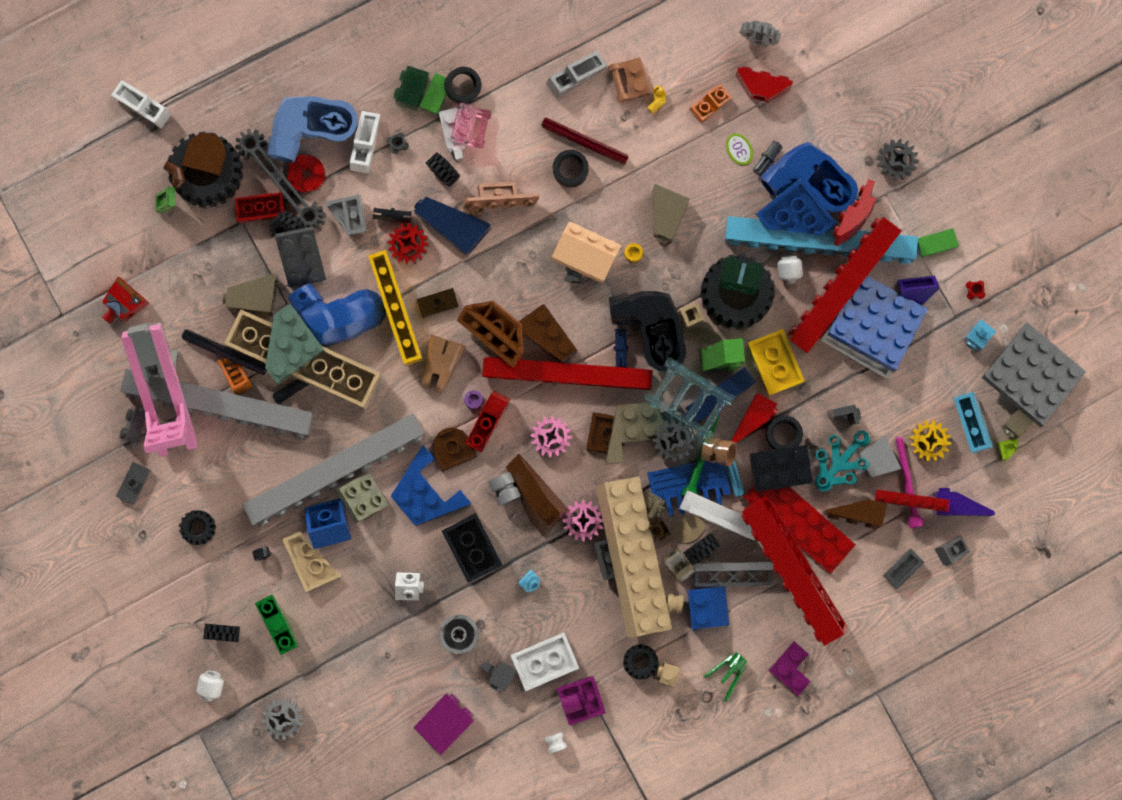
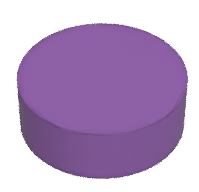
M472 390L465 395L464 402L469 409L477 410L483 405L484 399L480 392Z

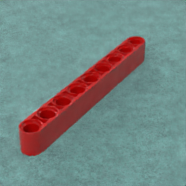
M484 357L482 377L652 390L653 370L520 359L515 367H511L502 358Z

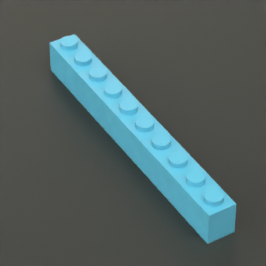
M728 216L724 242H729L728 245L730 246L747 244L749 248L766 246L768 250L785 248L787 252L803 250L805 254L822 252L824 256L840 254L843 258H846L853 248L855 250L860 245L858 241L863 234L866 233L868 235L870 231L859 230L849 240L839 246H835V237H833L834 227H831L822 235L771 230L767 229L760 219ZM899 235L880 261L889 263L892 260L899 261V264L905 265L914 262L917 255L918 236Z

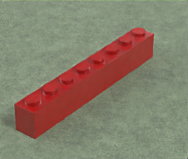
M885 217L876 218L870 225L872 229L868 235L866 233L863 234L858 241L860 243L856 250L853 248L847 255L848 261L845 265L841 264L836 269L835 274L837 275L833 280L829 279L823 286L825 291L821 296L817 295L813 299L811 309L809 311L805 310L799 318L801 322L798 326L794 325L788 332V335H790L788 340L808 354L902 232L901 229Z

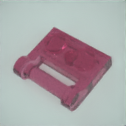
M460 102L450 139L476 148H484L485 132L492 112ZM477 116L481 118L477 138H472Z

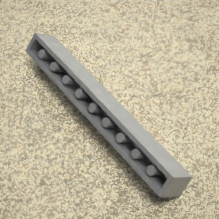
M126 369L120 392L124 393L126 398L136 400L140 395L132 370ZM149 377L147 385L153 403L155 404V401L163 402L162 406L174 408L165 378ZM179 382L190 413H192V410L200 411V415L211 417V414L219 415L218 419L229 421L232 418L236 419L237 423L248 426V423L256 424L255 428L266 430L267 427L274 428V432L285 434L286 431L292 432V436L304 439V435L310 436L315 416L312 412Z
M411 414L242 504L252 525L264 526L269 523V518L273 516L278 518L287 513L286 509L290 507L295 509L303 505V500L307 498L312 500L321 495L320 491L326 488L327 490L335 488L340 480H350L355 477V472L359 470L364 472L372 467V463L376 461L381 463L387 460L389 454L393 452L398 454L404 451L406 445L419 443L423 440L422 437L425 434L415 415Z

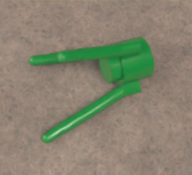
M737 652L733 656L729 654L724 661L704 675V678H708L729 662L727 666L730 670L721 680V683H725L733 672L737 674L724 698L725 702L728 701L741 674L746 669V659Z

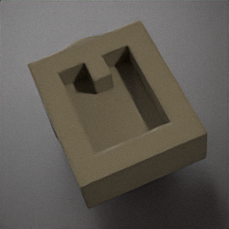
M645 490L643 496L648 518L655 519L660 517L665 510L664 505L666 501L651 491Z

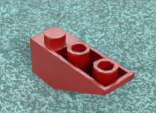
M494 390L490 394L465 444L482 453L511 399Z

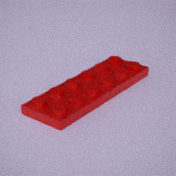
M753 485L743 496L748 503H752L766 494L797 545L829 574L836 569L856 546L854 542L791 487L755 492Z

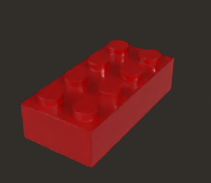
M282 192L235 198L238 223L275 219L280 212H285Z

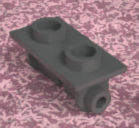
M135 406L128 409L125 417L127 424L125 428H122L119 436L121 443L126 444L129 441L128 445L133 447L136 446V443H139L142 433L141 430L135 429L136 425L143 427L146 420L144 409L139 408V411H136L137 407Z

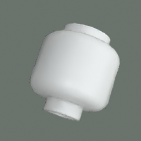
M796 255L781 257L782 260L777 263L779 279L786 280V284L797 283V279L803 276L802 260L797 258Z
M206 671L199 676L196 692L201 696L202 700L212 701L221 696L224 680L220 677V673Z

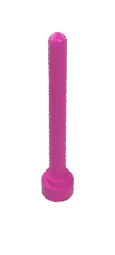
M897 437L896 445L906 494H914L904 441L902 437ZM909 507L911 514L908 521L909 528L925 526L923 518H921V515H918L917 508Z

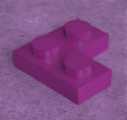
M793 641L768 671L797 696L811 682L796 669L808 656V653Z

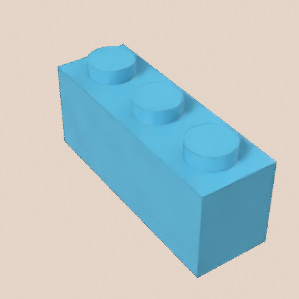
M970 392L955 397L954 401L971 453L994 448L976 393Z

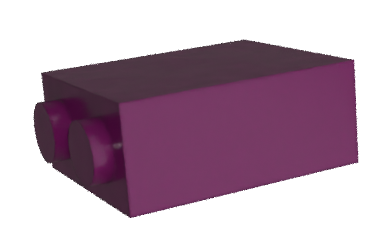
M446 693L413 727L440 755L474 721L472 718L474 714L467 707L463 709L458 704L460 700L453 693L451 695Z

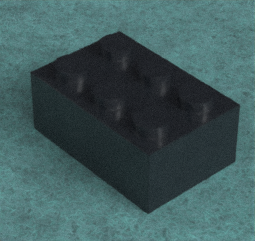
M477 513L442 530L468 583L503 566Z

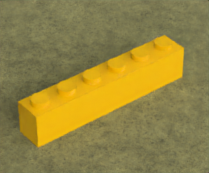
M383 250L368 255L403 364L406 367L423 361L387 251Z

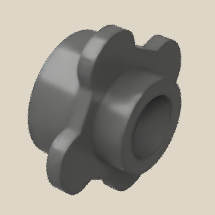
M401 132L387 139L393 154H398L399 151L407 150L409 147L408 143L405 142V135Z

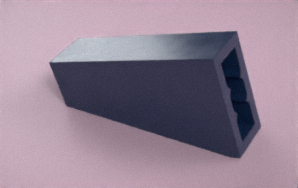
M429 197L418 200L414 206V213L417 217L466 257L471 254L492 229L488 222Z
M744 367L685 408L686 413L684 414L690 423L694 422L696 425L753 387L756 382L746 367Z

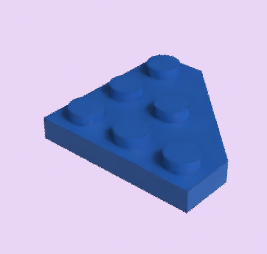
M802 178L798 179L755 213L765 227L771 230L822 235L836 224L835 220Z

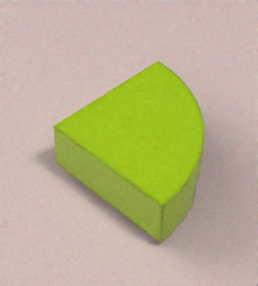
M1018 439L997 442L1001 461L1009 459L1014 454L1018 446Z

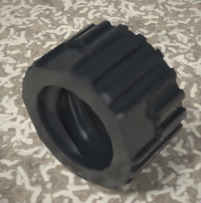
M268 546L252 551L255 561L271 556Z

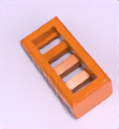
M225 358L217 360L235 395H240L253 387L241 365L233 363L225 368L224 365L232 361ZM238 367L237 370L233 371V372L230 373V374L228 373V372H230L231 370H233V369H235V368ZM240 374H242L241 377H239V378H237V379H235V380L232 381L233 378H235V377L239 376Z

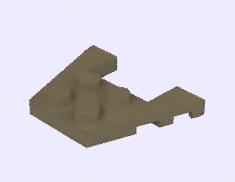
M655 402L616 406L605 465L624 462L622 443L653 441V439L657 438L654 431L660 432L658 426L662 425L664 427L665 423ZM670 437L669 440L672 441L671 445L673 446L674 442ZM661 439L662 446L666 450V442ZM675 448L673 453H678L677 448ZM665 454L661 455V460H665Z

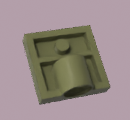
M370 473L336 490L355 523L368 519L388 506L387 501Z

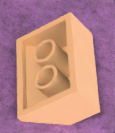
M569 221L551 260L603 284L615 262L621 245Z

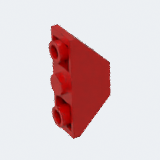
M745 66L742 68L738 67L736 78L751 99L768 103L790 90L793 81L789 80V77L779 75L776 77L766 71H760L759 73Z

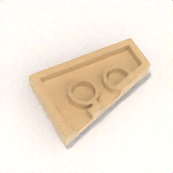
M301 532L282 539L305 593L341 577L316 549H313L312 544Z

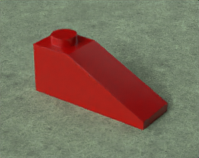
M756 393L731 441L737 443L765 424L769 419L773 420L778 412V409H776L778 403Z

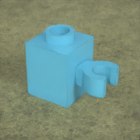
M981 319L973 326L963 340L967 342L966 345L973 351H980L996 331Z

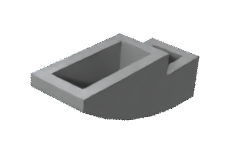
M595 51L549 77L546 84L554 97L558 98L604 70L607 65L598 51Z

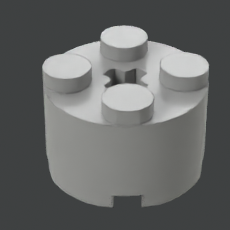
M451 616L441 625L439 632L440 642L451 653H467L478 642V626L468 616ZM456 630L464 631L463 639L455 638Z

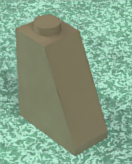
M654 184L652 191L654 236L661 243H672L690 198Z
M271 274L228 287L227 293L223 295V304L229 310H243L273 315L278 277L275 274Z

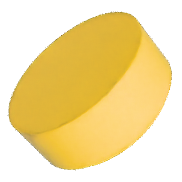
M631 243L625 248L624 257L630 263H637L643 257V249L639 244Z

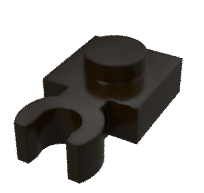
M662 518L652 522L649 530H652L655 536V540H662L671 535Z

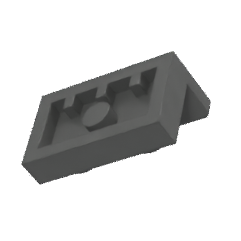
M856 405L827 411L828 418H834V421L848 418L850 426L859 424V419H861L860 409L856 408Z

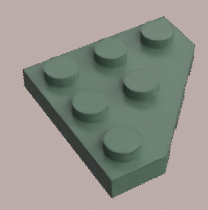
M290 303L274 314L265 366L274 381L279 384L324 351Z

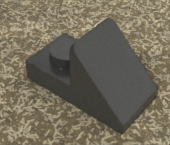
M961 535L935 548L939 559L945 566L953 564L970 553Z

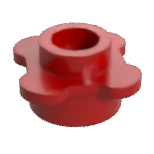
M979 280L978 282L972 283L969 281L966 283L965 286L968 290L966 296L969 300L985 298L984 282Z

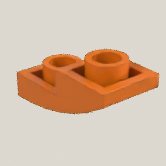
M720 83L692 105L689 110L700 123H703L729 102L732 96Z

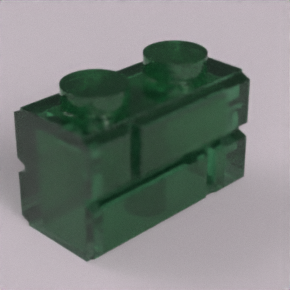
M407 66L406 71L402 70L399 79L402 83L400 88H396L393 97L396 99V105L416 112L419 110L430 77L427 71Z

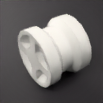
M562 732L544 738L545 743L549 746V754L567 747L566 743L563 742Z

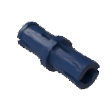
M614 329L615 346H613V350L615 351V367H621V360L622 367H628L627 329H621V337L620 330Z

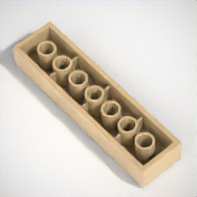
M240 310L224 344L235 351L266 364L272 323ZM323 347L324 351L290 375L363 410L367 409L382 377L381 373Z
M639 476L597 485L596 491L628 638L672 629L652 533L649 530L650 524Z

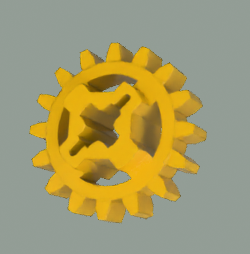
M925 420L923 421V426L920 423L916 425L918 430H911L914 436H909L908 438L913 440L909 447L915 448L912 452L913 454L919 453L918 459L924 456L925 462H928L931 457L934 462L937 461V456L939 458L944 457L942 452H949L946 446L951 445V442L947 441L951 435L945 434L948 428L942 429L941 422L935 425V420H931L930 424ZM928 428L925 435H919L923 429ZM936 431L939 432L942 438H939V436L936 434ZM929 437H931V440L934 441V443L930 445L929 442L926 441V439ZM918 443L922 445L924 450H921ZM936 446H941L936 453H932Z

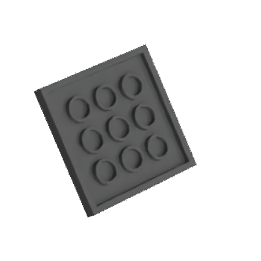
M1027 322L981 378L1039 427H1043L1086 371Z

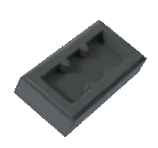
M132 462L116 497L134 505L151 470Z
M910 548L883 574V577L895 589H898L924 561Z

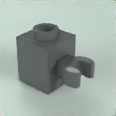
M484 661L480 667L492 674L488 682L491 683L490 687L499 693L501 690L506 691L517 670L502 661L499 662L497 667Z

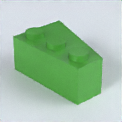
M743 338L722 340L715 343L714 348L707 346L706 349H700L702 372L726 370V373L737 372L745 362Z

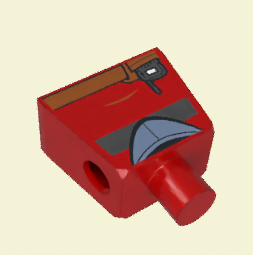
M118 276L102 301L109 308L102 318L110 325L117 317L127 322L147 306L149 302Z

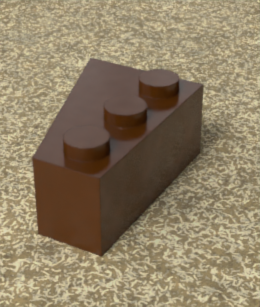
M542 304L519 321L522 324V335L560 363H564L577 353L576 347L545 304Z

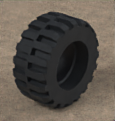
M192 133L188 135L189 139L185 140L182 138L179 140L181 144L178 147L174 146L172 148L174 153L169 155L167 160L184 171L185 183L180 188L175 187V191L180 197L188 201L189 204L198 205L202 208H206V205L212 208L217 207V203H226V198L229 196L232 198L235 195L234 190H239L241 185L239 181L243 179L241 171L243 165L237 151L231 143L220 136L219 138L226 150L222 172L214 183L207 186H197L189 179V168L182 166L188 143L196 135ZM169 173L168 179L169 182L172 184L173 177L172 174Z
M732 254L728 255L727 258L722 257L706 272L701 285L700 297L702 298V306L706 309L709 318L712 317L716 324H722L724 328L728 329L735 328V330H741L744 327L749 328L755 323L760 322L768 313L775 297L774 280H771L770 271L764 268L765 265L762 262L758 263L755 261L756 258L752 256L750 258L745 257V254H739V256ZM741 263H745L747 267L744 277L749 279L754 285L755 298L748 307L733 309L722 301L720 286L727 277L737 275L738 269L740 270Z

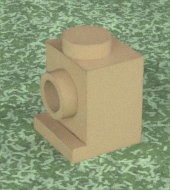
M698 302L679 310V315L686 330L699 325L701 321L705 320Z
M660 661L655 680L675 686L680 667Z

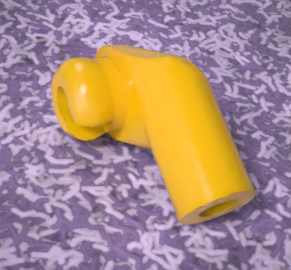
M655 86L653 89L654 101L647 106L651 114H654L666 102V92L662 86Z

